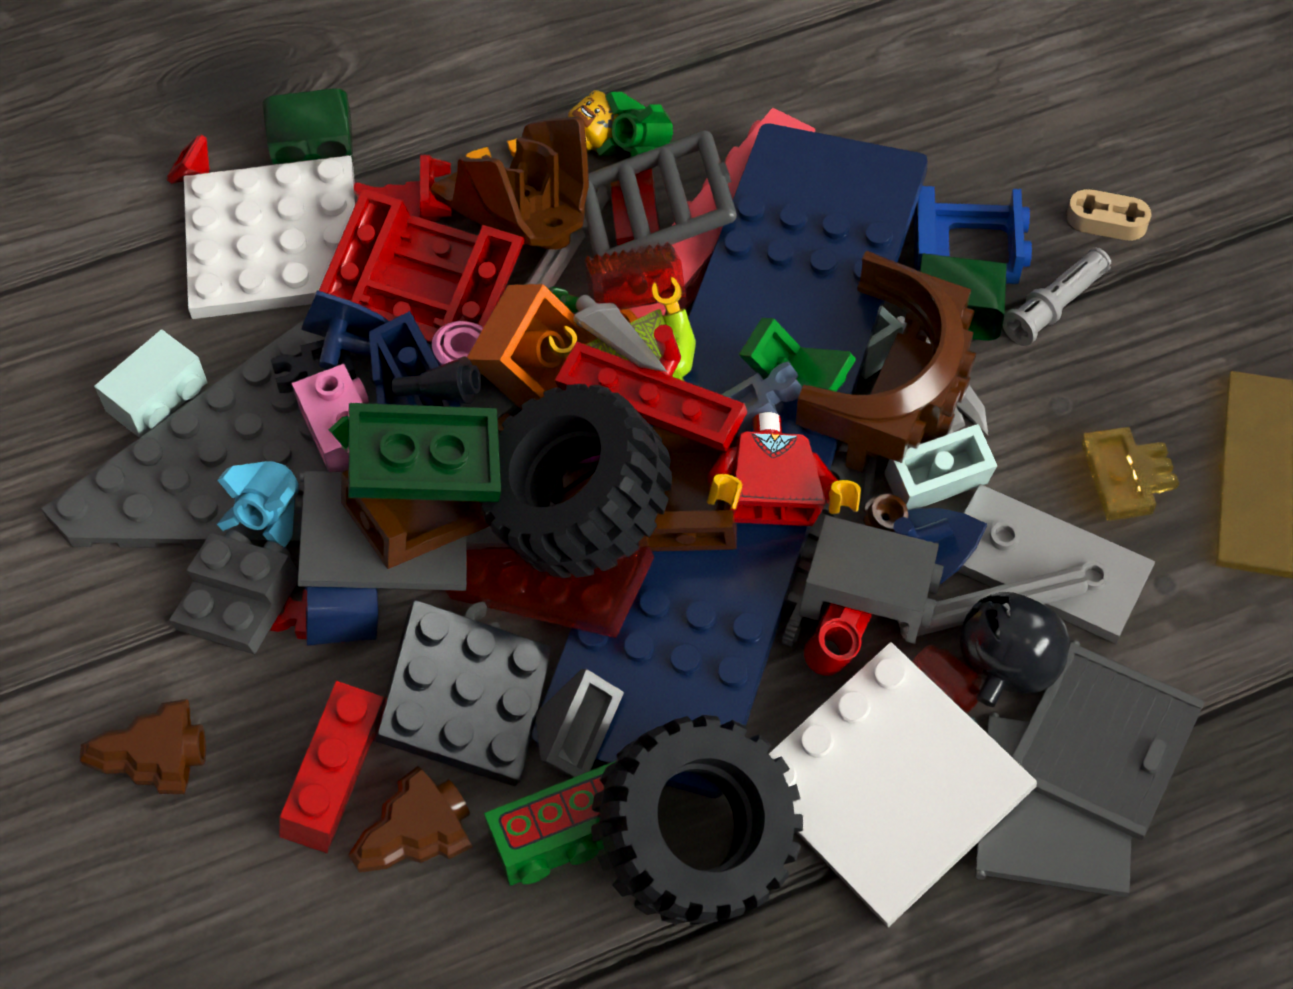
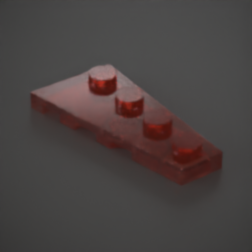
M638 546L639 549L630 557L624 554L617 559L618 565L606 571L596 568L594 569V575L576 578L571 574L570 577L559 578L553 577L547 572H539L512 549L466 550V591L446 590V592L453 600L470 604L485 602L487 608L616 638L655 556L649 546Z

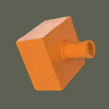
M543 284L508 285L467 358L471 361L472 365L478 367L479 372L523 410L521 405L529 399L535 398L539 400L544 397V391L558 387L555 378L566 359L565 357L556 356L551 352L549 336L553 338L555 345L561 349L568 348L572 343L563 329L564 326L572 328L576 333L577 342L582 344H588L598 338L584 328H580L574 322L575 314Z

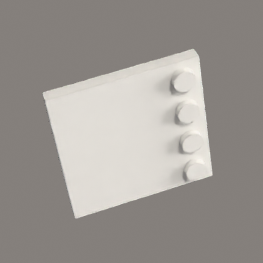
M892 642L883 648L769 753L772 759L782 756L790 770L783 774L788 786L797 784L801 799L793 802L795 814L803 815V831L797 834L888 928L1037 785V781Z

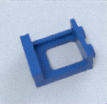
M922 186L913 213L914 269L919 271L923 253L950 257L949 230L952 228L1000 229L1008 235L1009 262L1006 266V284H1019L1022 268L1030 267L1032 256L1031 241H1024V233H1028L1030 209L1029 207H1022L1021 189L1012 190L1009 205L935 203V186Z

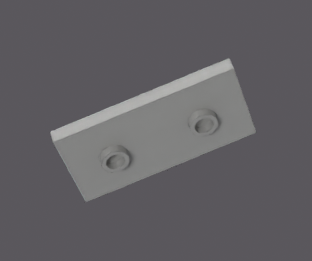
M980 484L964 513L987 523L988 526L976 550L957 572L993 588L1079 566L1083 569L1087 578V592L1043 605L1053 610L1062 620L1116 644L1156 561Z

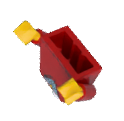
M764 412L752 418L753 432L746 431L740 433L734 447H729L727 452L722 451L707 475L710 489L707 503L714 505L717 499L725 501L724 510H733L735 523L813 526L826 505L825 501L829 504L828 510L831 514H838L841 505L850 507L853 512L858 511L860 486L853 481L838 480L834 477L818 454L812 452L809 439L803 434L782 433L781 417L776 413Z

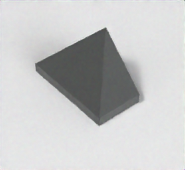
M581 669L535 713L541 761L570 778L589 772L624 692L589 670Z

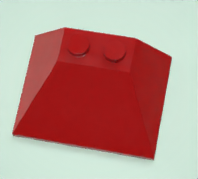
M363 188L319 291L362 305L389 321L410 311L426 342L432 344L433 336L437 330L451 322L468 321L484 328L504 293L525 240L521 236L482 225L479 235H475L409 214L403 200Z

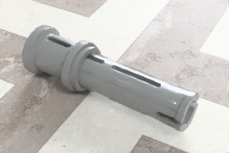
M1092 248L1045 289H1034L1027 295L1026 303L1020 308L1011 309L1004 314L1003 328L1009 338L1022 346H1029L1037 338V332L1043 327L1052 326L1060 320L1062 309L1087 289L1096 279L1111 269L1109 265L1112 263L1108 254L1100 248Z

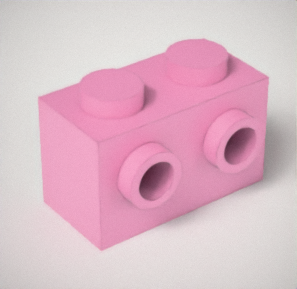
M341 364L292 383L300 412L328 472L348 470V454L341 448L342 445L328 429L342 417L348 416L349 403H369L366 390L360 378L352 380L345 365Z

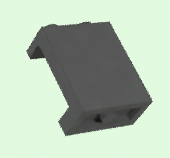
M825 515L806 581L799 616L818 620L823 601L906 622L909 626L905 641L915 644L919 628L929 629L936 605V600L927 598L928 592L937 594L944 566L935 564L939 544Z

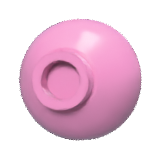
M455 321L438 329L432 339V353L439 366L463 356L467 357L483 327L468 321Z

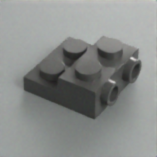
M228 530L225 536L210 533L186 570L193 583L169 621L178 631L255 655L298 583L299 571L291 560V553L282 545L272 541H267L263 548L252 545V542L246 536L234 530Z

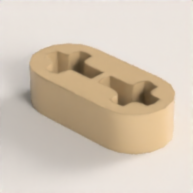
M1091 189L1080 190L1073 194L1067 210V221L1075 230L1130 241L1140 239L1145 235L1151 219V209L1144 201L1134 197ZM1083 208L1091 209V214L1084 213ZM1126 216L1134 217V222L1126 221Z

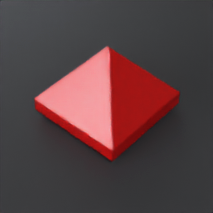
M202 134L195 137L180 152L167 175V181L171 184L183 182L184 176L210 173L207 138Z

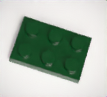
M349 403L348 498L499 502L501 477L497 408Z

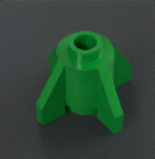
M610 92L605 96L613 114L620 115L615 118L612 124L613 138H608L600 148H596L599 156H611L628 151L633 157L671 142L673 125L662 105L650 104L645 107L623 92Z

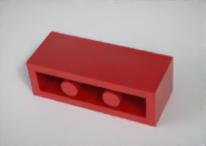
M339 681L335 682L280 815L279 837L328 854L373 741L384 701L383 696Z

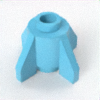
M272 461L236 465L227 468L217 481L232 498L235 497V504L224 514L217 525L222 531L237 526L239 523L253 530H262L267 527L263 533L264 537L268 541L276 542L285 547L292 538L295 496L299 492V484L295 475L285 465Z

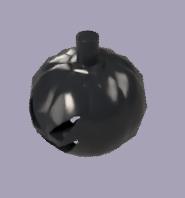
M1014 592L991 594L973 605L964 619L959 641L963 659L976 674L985 680L977 700L989 707H995L1003 690L1034 694L1053 685L1065 669L1071 644L1066 625L1061 617L1042 603ZM1007 603L1010 606V611L1003 604Z

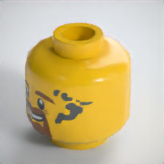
M598 90L588 94L568 113V117H580L584 121L587 153L590 150L597 152L596 148H600L608 138H613L612 124L615 118L620 115L613 114L605 97L606 94Z

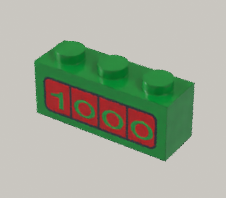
M616 761L484 813L489 836L510 886L522 882V884L538 882L547 877L551 869L569 862L572 865L585 863L593 859L599 853V850L604 848L602 840L593 841L591 825L600 822V813L594 812L592 805L594 794L603 791L605 786L600 781L606 767Z

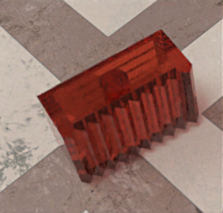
M666 242L664 246L658 243L655 248L650 244L646 249L640 246L637 251L633 248L629 252L623 249L620 254L614 251L611 256L605 252L602 257L596 254L594 258L587 256L584 260L589 295L598 304L613 303L620 310L659 303L652 294L653 283L657 284L659 296L663 299H669L675 292V286L672 283L671 277L677 280L681 287L682 294L680 299L686 298L682 262L669 242Z

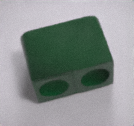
M331 88L274 95L264 99L263 112L267 145L273 165L351 156L353 162L351 110L347 93L344 90Z
M923 253L919 272L971 289L967 308L975 310L968 331L974 332L972 339L992 341L1000 337L1005 314L1007 264Z

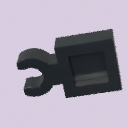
M325 339L300 345L303 356L295 358L294 356L284 354L271 359L275 374L290 372L288 375L275 378L279 393L293 392L292 383L326 370L318 365ZM341 349L337 366L344 364L351 379H356L350 352Z

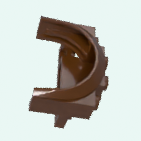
M866 251L862 257L861 277L857 291L894 304L906 311L907 314L904 322L907 325L903 334L897 333L871 394H845L803 384L798 397L796 425L848 443L845 466L863 472L869 456L877 459L881 455L902 463L909 447L917 449L920 444L948 435L955 418L953 413L958 402L962 403L971 379L969 375L977 353L969 351L974 332L968 331L975 311L967 308L971 289L919 272L869 251Z

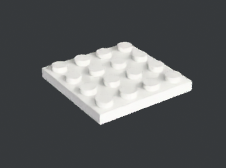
M351 156L184 176L188 309L192 319L309 305L312 303L316 291H319L353 208L356 205L354 169Z

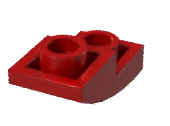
M651 168L637 173L635 176L650 232L654 233L659 231L660 227L656 206L655 181ZM618 180L611 183L616 240L617 245H621L634 240Z

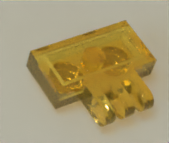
M1130 427L1084 434L1081 444L1107 521L1153 514L1157 505L1153 493L1171 491L1179 486L1180 483L1177 475L1171 473L1174 470L1170 458H1165L1168 455L1165 443L1158 442L1136 446Z

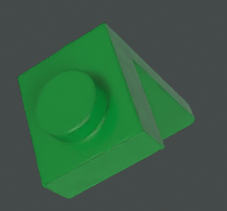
M761 318L739 353V356L756 373H759L763 380L769 377V374L775 367L789 361L798 373L799 377L796 379L802 387L804 384L835 392L845 382L847 374L856 360L850 351L800 347L774 318Z

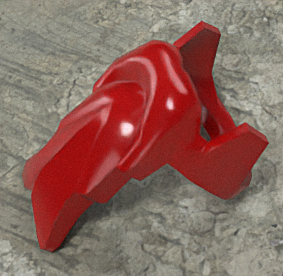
M420 154V181L406 182L405 185L387 184L384 187H373L363 183H355L354 193L359 198L364 188L403 200L410 215L437 222L442 217L451 216V207L435 198L430 189L435 183L436 177L450 175L451 163L432 158L429 154Z

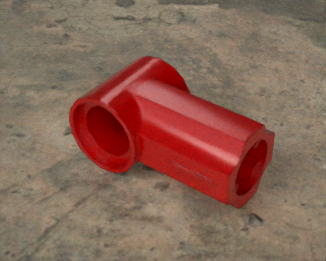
M828 603L814 635L805 644L804 657L809 668L823 676H831L840 672L860 651L861 637L872 614ZM827 639L834 642L840 650V655L830 652L824 640Z

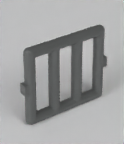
M703 130L588 173L589 188L585 201V218L582 229L586 236L589 235L596 265L601 269H607L732 223L737 216L728 183L732 181L725 161L722 163L720 161L712 134L709 131ZM699 151L717 209L692 218L675 159ZM659 166L675 225L651 233L635 174ZM619 180L634 240L610 248L595 189Z

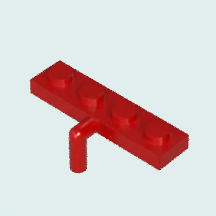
M660 325L654 330V338L661 354L659 361L668 372L638 367L629 360L576 341L555 378L557 386L563 391L566 390L567 385L586 384L588 387L590 385L607 387L612 393H619L627 399L649 424L727 452L747 414L745 403L672 377L681 360V353L670 326Z

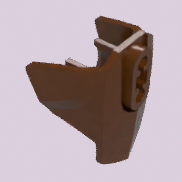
M565 117L532 122L524 127L522 137L516 139V153L509 168H505L501 160L490 158L488 155H484L481 158L464 156L458 159L457 172L435 182L430 190L435 198L481 225L524 238L525 244L550 250L565 248L570 244L571 233L580 228L582 229L585 218V201L589 180L584 121L580 117Z

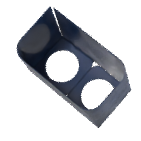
M305 586L308 612L306 607L307 646L377 639V588Z

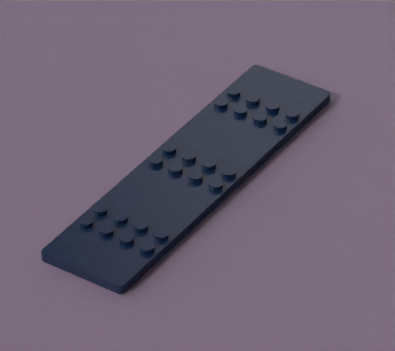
M771 123L763 124L759 129L733 198L737 213L736 219L722 227L688 318L696 340V348L692 369L687 375L683 376L684 381L715 393L723 394L757 374L739 356V353L761 318H774L800 347L850 351L856 360L849 370L845 382L838 388L837 392L854 395L868 354V346L875 333L880 311L885 302L857 291L861 277L862 257L866 251L898 262L927 174V156L918 152ZM798 398L793 401H781L776 404L777 413L781 417L782 433L803 434L807 437L812 452L817 453L830 470L839 440L796 425ZM737 523V549L641 552L639 548L630 557L624 554L618 558V565L606 571H602L599 568L594 569V575H591L543 703L544 705L581 669L589 670L624 692L593 765L602 767L617 761L616 754L627 744L635 741L639 736L674 719L688 716L693 720L701 715L718 716L720 725L731 720L743 725L747 724L811 526ZM535 724L532 737L539 748L537 724ZM692 772L675 774L665 783L667 786L710 798H719L723 795L722 791L709 779Z

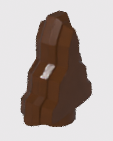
M187 699L161 703L157 712L137 716L126 729L105 731L82 743L80 748V762L82 765L105 774L126 773L137 785H155L159 794H185L190 778V766H203L206 761L205 731L202 724L191 725L190 707Z
M417 766L398 780V792L383 803L381 820L362 832L348 856L359 873L388 869L405 858L422 863L440 854L447 859H451L473 846L460 822L470 816V811L461 794L449 779L437 786Z

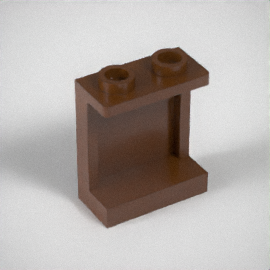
M653 426L652 428L662 438V444L668 449L671 459L669 469L672 472V485L669 491L664 492L669 499L664 514H658L655 519L657 523L656 529L650 537L645 535L638 542L640 551L737 549V523H735L733 510H724L725 501L717 499L714 505L707 503L710 493L707 475L722 451L663 428ZM736 435L729 447H734L737 441Z
M348 470L341 472V503L387 569L489 527L481 514V503L479 501L348 498Z

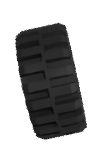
M586 384L567 385L564 391L560 387L544 391V397L539 400L535 398L529 399L521 405L522 411L515 417L510 414L501 424L504 429L498 436L501 477L499 502L479 501L485 523L491 527L492 532L534 569L539 572H547L551 576L567 578L571 574L576 578L594 575V569L599 568L602 571H606L618 565L617 559L624 554L630 557L639 549L637 543L645 535L650 537L656 529L657 523L655 519L658 514H664L669 499L664 492L669 491L672 485V472L669 469L671 459L668 449L662 444V438L628 400L619 393H612L609 388L604 386L590 385L588 387ZM600 455L597 468L583 489L567 501L550 506L553 492L563 476L583 460Z
M701 715L693 720L688 716L674 719L639 736L635 741L627 744L616 754L617 761L607 766L601 776L600 781L605 786L603 791L594 794L592 810L600 813V822L591 825L593 841L602 840L606 854L597 858L603 872L613 869L618 879L612 884L622 897L633 895L636 898L634 907L644 914L658 913L662 921L673 924L690 922L691 925L725 920L743 915L745 910L759 907L769 899V890L781 888L788 878L789 873L784 868V865L797 860L801 847L799 843L793 842L794 833L803 831V815L795 814L793 802L800 800L801 797L797 784L792 786L787 784L783 774L790 769L782 756L772 759L767 753L771 744L760 734L751 738L746 737V725L734 720L720 725L718 716ZM681 772H692L709 779L722 791L732 810L734 837L730 851L719 866L710 870H697L680 861L668 848L660 832L657 811L661 791L668 779Z

